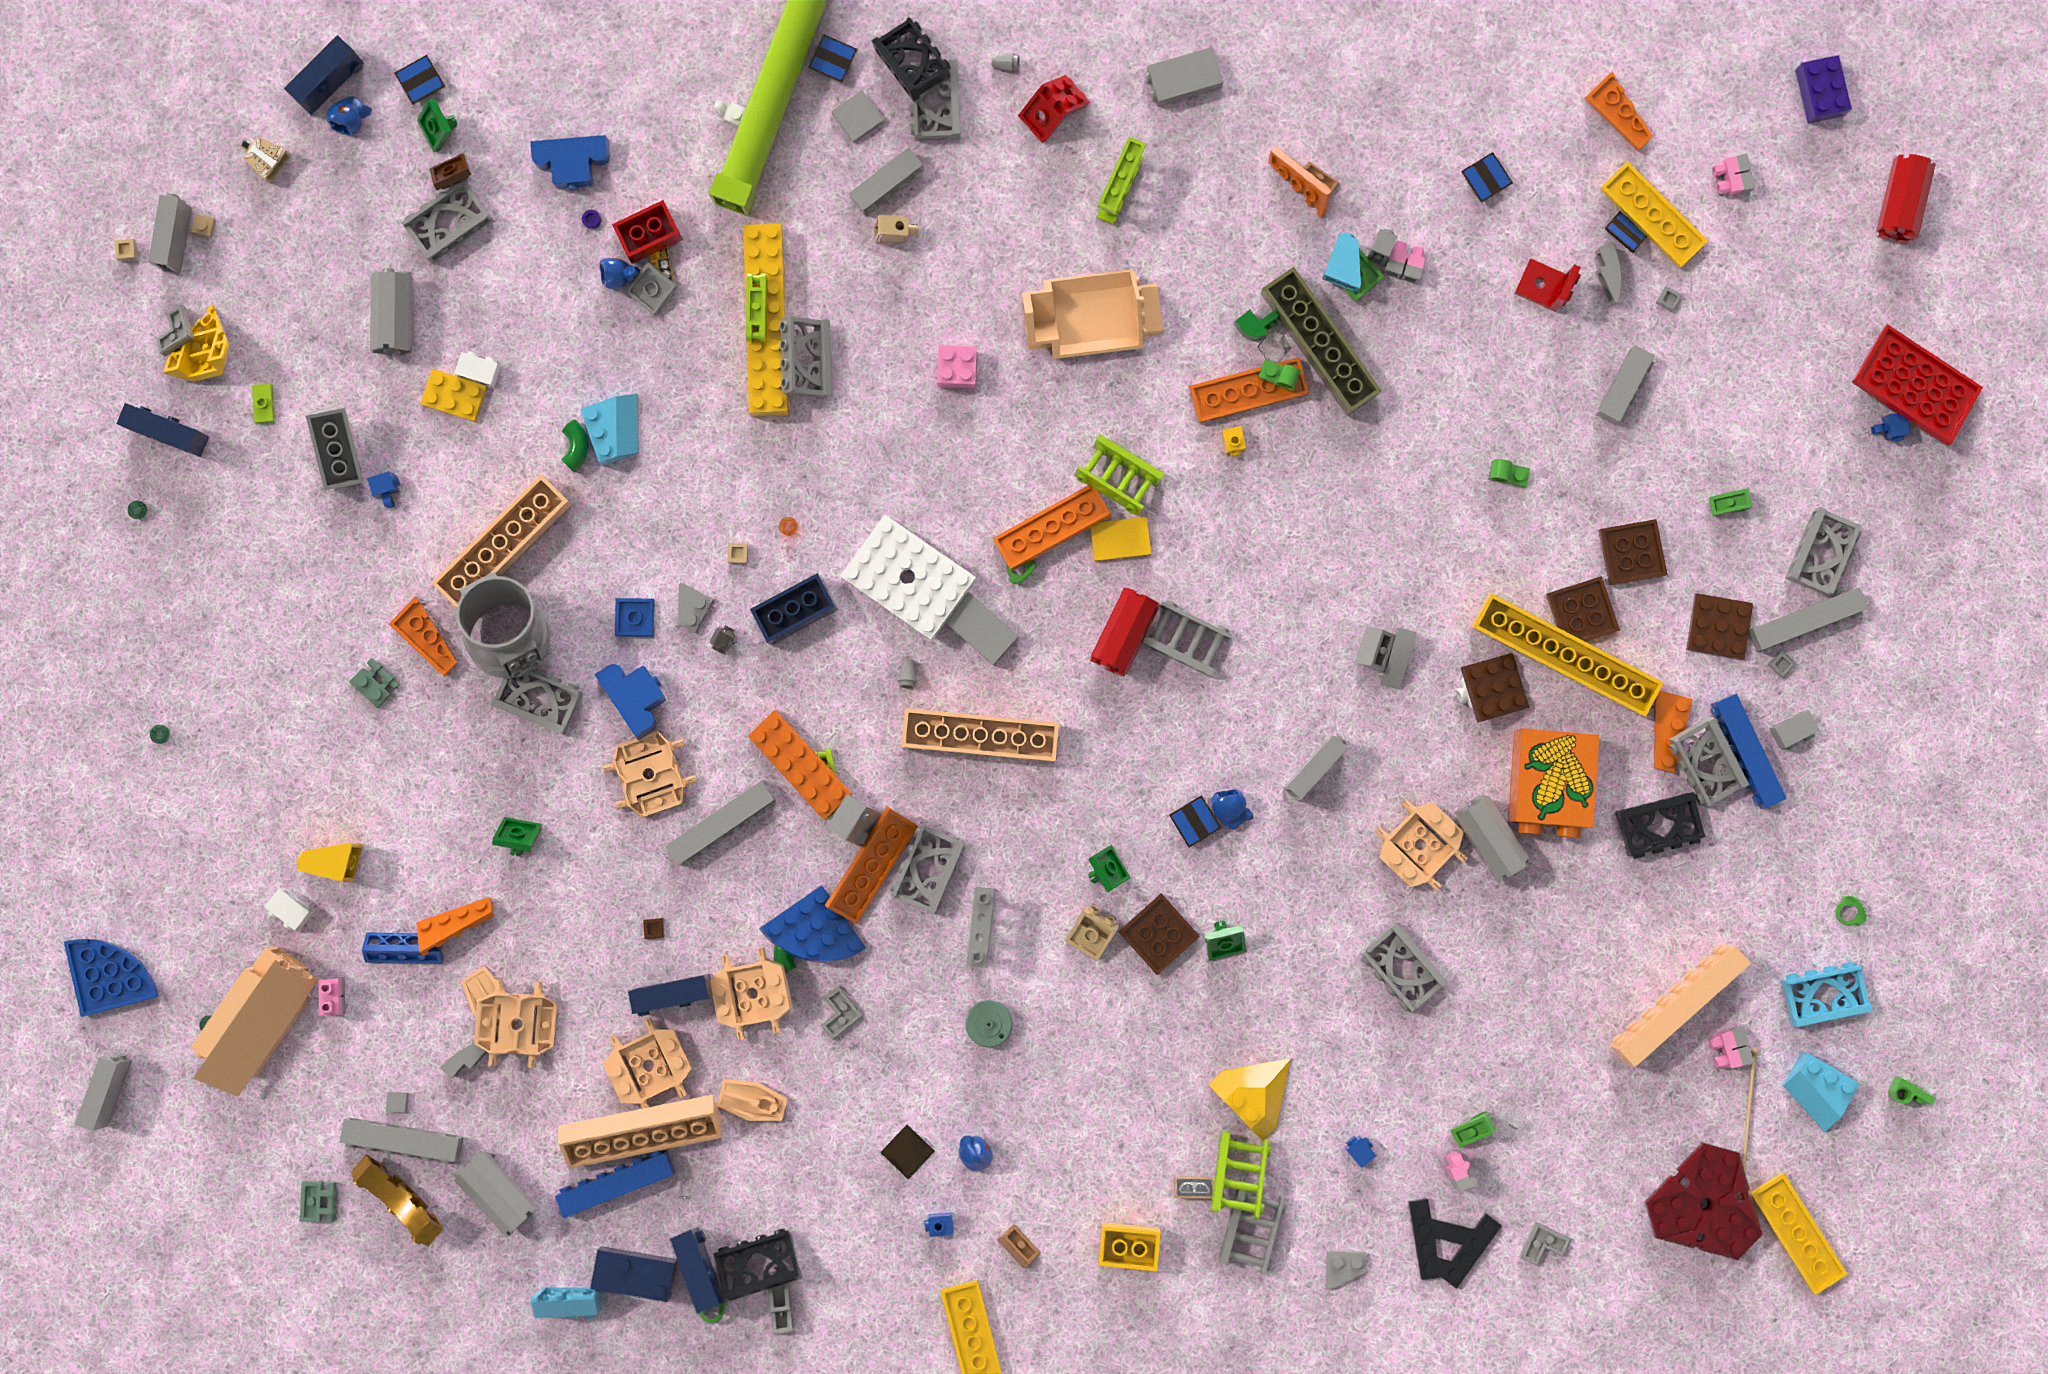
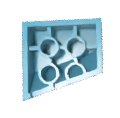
M638 394L615 396L580 409L598 462L602 466L639 453Z
M1801 1052L1783 1084L1785 1089L1805 1109L1807 1114L1819 1125L1823 1132H1826L1842 1117L1860 1083L1805 1052Z
M543 1287L531 1298L534 1318H574L576 1316L594 1318L595 1315L601 1312V1291L585 1287Z

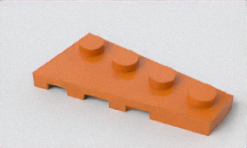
M1611 71L1584 100L1639 151L1653 135L1641 116H1638L1634 109L1635 106L1628 100L1624 93L1625 90L1621 84H1618L1615 74Z
M1275 146L1270 151L1268 163L1284 180H1290L1292 188L1296 193L1300 191L1307 198L1305 202L1310 207L1313 205L1318 210L1317 215L1320 218L1324 217L1327 213L1332 191L1327 185L1317 180L1313 174L1302 168L1298 162L1292 160L1284 151Z
M415 596L389 625L437 671L446 677L458 664V661L421 602Z
M1659 691L1654 706V769L1669 773L1675 772L1678 758L1671 752L1668 739L1686 729L1693 699Z
M487 897L416 922L421 955L428 954V950L435 946L438 948L444 945V941L453 936L455 938L460 936L465 929L469 927L474 928L494 916V908L491 898Z

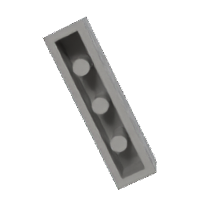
M908 147L849 193L850 198L863 215L867 213L872 214L877 210V205L881 202L889 201L895 191L903 190L908 185V181L912 178L915 180L920 177L924 170L923 164Z
M1636 345L1631 347L1595 415L1614 425L1620 421L1623 422L1628 414L1626 411L1627 407L1632 405L1637 397L1635 395L1638 388L1641 389L1646 380L1643 378L1645 373H1649L1654 365L1652 360L1655 355Z

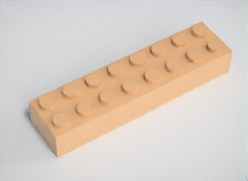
M540 474L432 584L457 608L462 596L459 589L492 572H495L497 576H501L572 503Z
M905 708L901 747L1055 762L1059 723Z
M1720 944L1712 950L1713 954L1709 958L1705 957L1698 963L1699 967L1697 969L1687 972L1684 975L1685 979L1680 984L1675 983L1669 989L1671 991L1669 994L1659 997L1655 1001L1656 1005L1652 1009L1648 1008L1640 1015L1642 1018L1637 1022H1631L1626 1027L1627 1031L1623 1035L1618 1034L1612 1039L1611 1049L1625 1064L1636 1067L1751 964L1736 946Z
M709 1095L559 1126L558 1145L568 1168L571 1169L722 1138V1121L714 1097Z

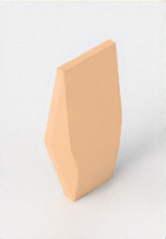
M486 966L461 981L475 1017L477 1000L495 991V977ZM498 1004L496 1037H498L501 1004ZM516 1019L511 1023L512 1028L517 1026Z
M723 1079L717 1107L747 1121H783L789 1098L758 1082Z

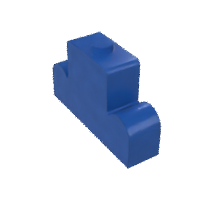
M606 135L530 141L532 161L540 170L546 171L551 168L552 182L557 189L568 188V190L574 191L578 190L579 187L592 186V163L603 166L610 160L609 140Z
M611 664L594 674L638 741L656 728V720L649 711L664 703L666 698L659 688L662 686L656 676L652 678L645 666L639 667L626 676L619 665Z

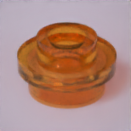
M785 517L779 522V530L785 536H792L798 530V523L792 517ZM787 523L792 524L790 530L785 529Z

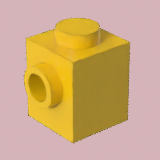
M1242 427L1223 429L1221 435L1225 454H1230L1231 457L1242 455V452L1246 449Z

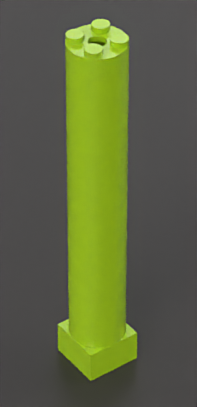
M828 0L786 1L720 174L716 173L709 191L713 204L749 217L757 197L755 193L756 187Z

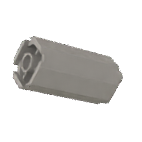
M383 268L382 272L376 271L371 274L370 350L375 354L392 355V353L400 352V355H408L412 353L413 278L411 277V272L401 271L399 273L394 272L392 268Z
M1484 794L1478 795L1470 801L1471 805L1462 806L1455 810L1456 815L1454 818L1496 882H1501L1504 880L1502 878L1504 875L1508 878L1526 867V863H1530L1532 860L1491 798L1484 796Z
M479 1151L467 1161L469 1165L466 1164L453 1174L455 1177L453 1181L507 1238L539 1207L486 1151Z

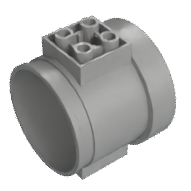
M492 572L459 589L462 596L456 610L457 623L463 634L465 648L474 664L481 671L494 677L510 679L528 673L544 661L543 658L550 644L549 627L543 613L534 604L530 593L522 584L511 578L497 576L495 572ZM506 604H517L531 610L527 626L511 641L498 645H488L471 638V632L475 623L484 613L492 608Z

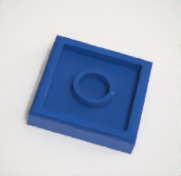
M616 598L615 637H654L655 599Z

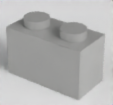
M1380 229L1367 255L1368 259L1384 266L1398 236L1394 235V232L1389 229Z
M1367 626L1355 663L1366 668L1384 671L1396 635L1383 629Z
M1809 710L1802 711L1769 728L1779 748H1787V750L1798 746L1797 742L1802 739L1807 741L1814 738V733L1820 731Z

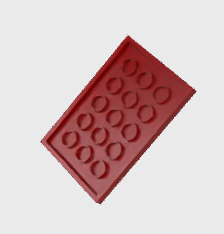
M1888 324L1881 330L1851 382L1947 446L1954 441L1983 388Z

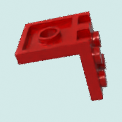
M1063 75L1042 84L1018 114V117L1041 143H1044L1066 116L1086 108L1090 101L1074 85L1071 78ZM1040 111L1043 112L1045 115L1044 120H1042L1039 116Z
M1530 258L1514 294L1556 312L1571 299L1573 295L1571 290L1581 277V274H1579L1581 267L1574 264L1566 273H1563ZM1536 279L1544 281L1543 288L1535 286L1534 282Z

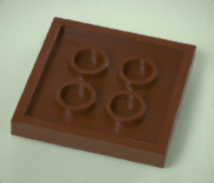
M1657 519L1599 529L1609 586L1668 575Z
M1602 576L1546 594L1556 626L1561 630L1583 641H1589L1620 631Z
M1696 593L1694 595L1686 650L1744 660L1753 603Z
M1513 653L1461 667L1477 723L1530 708Z
M1162 893L1118 931L1156 975L1200 937Z

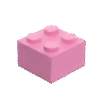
M939 345L937 386L976 389L977 347Z

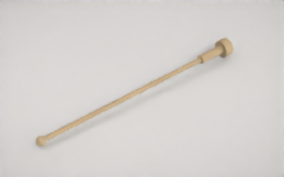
M1756 1048L1751 1049L1754 1063L1751 1064L1742 1157L1744 1171L1746 1169L1756 1055L1759 1053Z

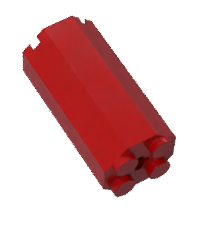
M1904 154L1898 155L1893 159L1876 230L1879 233L1878 238L1888 240L1891 238L1897 240L1896 242L1899 244H1908L1909 241L1919 237L1936 164L1934 162L1931 164L1930 158L1916 154H1909L1908 158H1903Z
M1125 587L1090 659L1092 663L1099 666L1102 665L1105 667V670L1123 677L1128 673L1160 608L1159 603L1144 594H1137V591Z

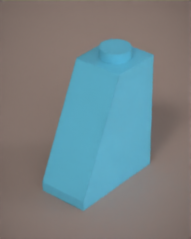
M1340 233L1322 280L1357 293L1361 286L1358 239L1350 233Z

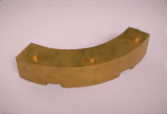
M366 1154L351 1171L354 1184L359 1188L364 1187L387 1205L388 1211L393 1215H397L412 1235L411 1239L418 1245L422 1243L429 1247L444 1230L436 1215L428 1213L426 1209L429 1206L395 1174L393 1177L384 1171L386 1169L384 1165Z

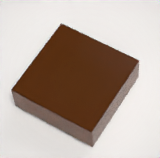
M663 918L643 920L645 939L665 937Z

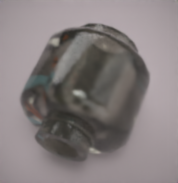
M726 625L724 628L717 627L710 639L711 648L724 655L731 653L738 641L737 635L734 634L736 630Z

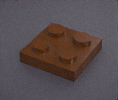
M464 153L429 168L433 185L437 191L447 189L451 184L457 181H464L471 175Z

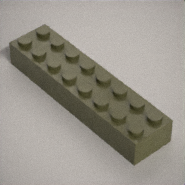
M1295 267L1262 288L1260 294L1272 311L1275 310L1278 313V319L1347 416L1380 394L1382 391Z

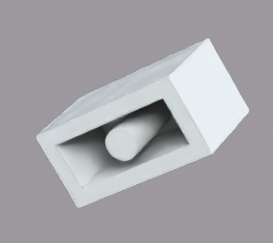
M468 351V354L461 352L454 374L458 377L495 388L501 366L493 358L486 357V359L479 358L477 353Z
M279 888L265 905V908L269 910L268 914L275 919L279 918L284 922L283 926L290 931L301 930L315 912L285 888Z

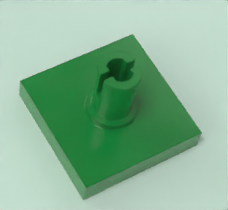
M435 99L427 101L417 118L433 152H438L442 149L452 132L450 128L457 127L455 116L444 117Z
M504 817L492 838V845L511 848L510 854L514 856L515 851L516 856H521L523 851L531 852L541 832L542 824Z
M1112 844L1088 858L1094 871L1089 872V879L1097 875L1091 882L1095 884L1101 881L1107 893L1131 878Z
M1222 920L1221 928L1218 921L1214 924L1215 932L1204 934L1209 961L1247 952L1242 925L1227 928L1226 922Z

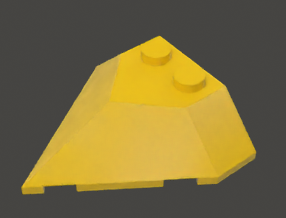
M212 304L207 308L208 314L202 320L199 318L191 328L194 338L182 345L177 352H172L169 355L163 373L193 382L223 375L228 359L229 343Z
M1291 1058L1223 1070L1209 1083V1086L1262 1141L1277 1127Z

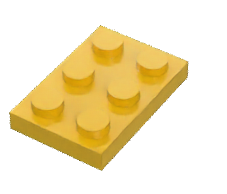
M432 369L420 405L476 422L487 386Z

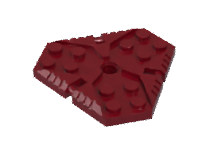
M1702 1142L1676 1168L1678 1173L1674 1177L1670 1175L1645 1200L1644 1203L1653 1235L1656 1239L1690 1248L1698 1247L1699 1250L1739 1260L1763 1235L1753 1198L1748 1193L1750 1188L1741 1156L1737 1151ZM1683 1178L1687 1180L1684 1185L1680 1183ZM1740 1193L1742 1198L1737 1200L1736 1194ZM1704 1199H1707V1206L1705 1208H1701V1202ZM1698 1233L1702 1234L1701 1240L1697 1239Z

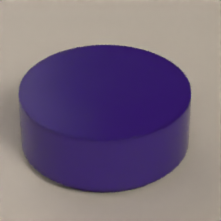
M591 209L583 213L582 223L586 228L593 230L600 226L602 219L597 211Z

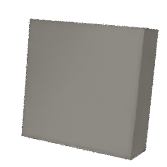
M1665 286L1656 304L1673 312L1683 295Z
M1780 651L1770 661L1768 666L1783 678L1796 663L1783 651Z
M387 1092L386 1112L406 1113L408 1093Z

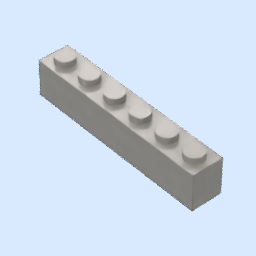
M1859 587L1749 629V635L1755 650H1763V653L1775 649L1774 645L1780 643L1781 646L1792 643V638L1798 636L1799 639L1810 636L1809 632L1812 630H1816V632L1828 629V624L1833 623L1835 626L1846 622L1845 618L1851 616L1852 619L1863 615L1862 611L1869 608Z
M760 781L665 847L678 866L682 864L687 866L694 861L693 857L698 853L703 855L709 851L711 844L715 842L717 845L724 841L727 833L731 831L733 834L742 828L741 824L746 820L750 823L758 817V812L761 810L766 812L774 806L773 802L776 799L766 784Z
M348 1117L343 1119L339 1143H345V1147L349 1148L363 1146L364 1150L367 1151L381 1149L384 1150L383 1153L395 1154V1152L403 1153L402 1156L414 1158L416 1155L422 1156V1160L426 1161L440 1159L441 1163L453 1164V1162L459 1160L463 1136Z

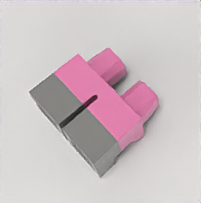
M1748 153L1725 158L1721 163L1712 167L1713 176L1723 175L1724 181L1716 184L1717 194L1727 193V196H1732L1739 193H1750L1755 189L1752 171L1749 172L1751 167Z
M1397 241L1387 260L1383 274L1398 279L1402 275L1401 280L1417 284L1421 278L1425 261L1423 257L1424 248L1414 246L1412 254L1405 252L1407 243Z
M335 977L318 980L319 1015L345 1014V996L340 997V995H345V978Z
M1735 1026L1729 1030L1717 1032V1036L1708 1039L1711 1050L1720 1048L1722 1055L1714 1057L1716 1067L1736 1068L1754 1063L1750 1047L1747 1046L1748 1041L1743 1027Z
M1454 1151L1445 1155L1449 1163L1445 1167L1454 1189L1462 1192L1479 1185L1476 1177L1467 1174L1466 1170L1470 1164L1462 1158L1460 1153Z

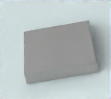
M862 90L831 111L853 143L884 122V119Z
M647 262L625 292L652 315L656 316L678 288V285L650 262Z

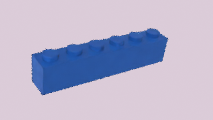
M1737 693L1712 703L1711 713L1715 719H1718L1721 725L1719 727L1723 735L1726 736L1728 744L1749 783L1747 788L1752 790L1754 795L1752 799L1755 805L1763 809L1787 799Z
M662 1150L655 1151L650 1154L651 1157L644 1160L643 1157L633 1160V1164L626 1167L625 1164L615 1167V1172L607 1174V1171L595 1175L597 1179L589 1181L587 1178L577 1182L578 1186L571 1188L569 1185L559 1189L560 1193L555 1198L562 1217H568L674 1175L676 1172L668 1151L663 1153Z

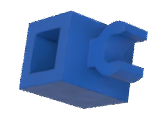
M1898 413L1886 415L1881 418L1882 424L1870 427L1871 434L1884 432L1885 440L1892 439V442L1903 441L1905 436L1911 434L1908 420Z
M387 471L367 478L372 496L377 499L382 498L384 506L388 509L395 507L391 494L399 492L398 486H400L397 475Z

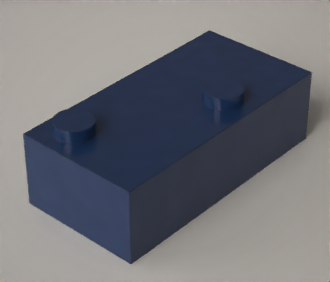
M337 35L284 90L312 116L353 73H358L361 70L364 62Z
M127 403L124 404L117 420V425L201 458L209 436L180 424V420L172 416L164 418L151 413L152 410L140 406L138 408Z
M818 573L750 609L766 642L770 645L839 610L824 580Z
M710 974L629 990L628 996L632 1014L638 1013V1017L649 1015L651 1010L679 1005V1008L691 1006V1002L710 999L713 997Z
M694 1228L669 1238L696 1313L699 1314L726 1302L723 1299L719 1281L704 1244L706 1241L704 1232L700 1231L699 1228Z
M601 1246L597 1249L590 1289L668 1302L671 1299L677 1259Z

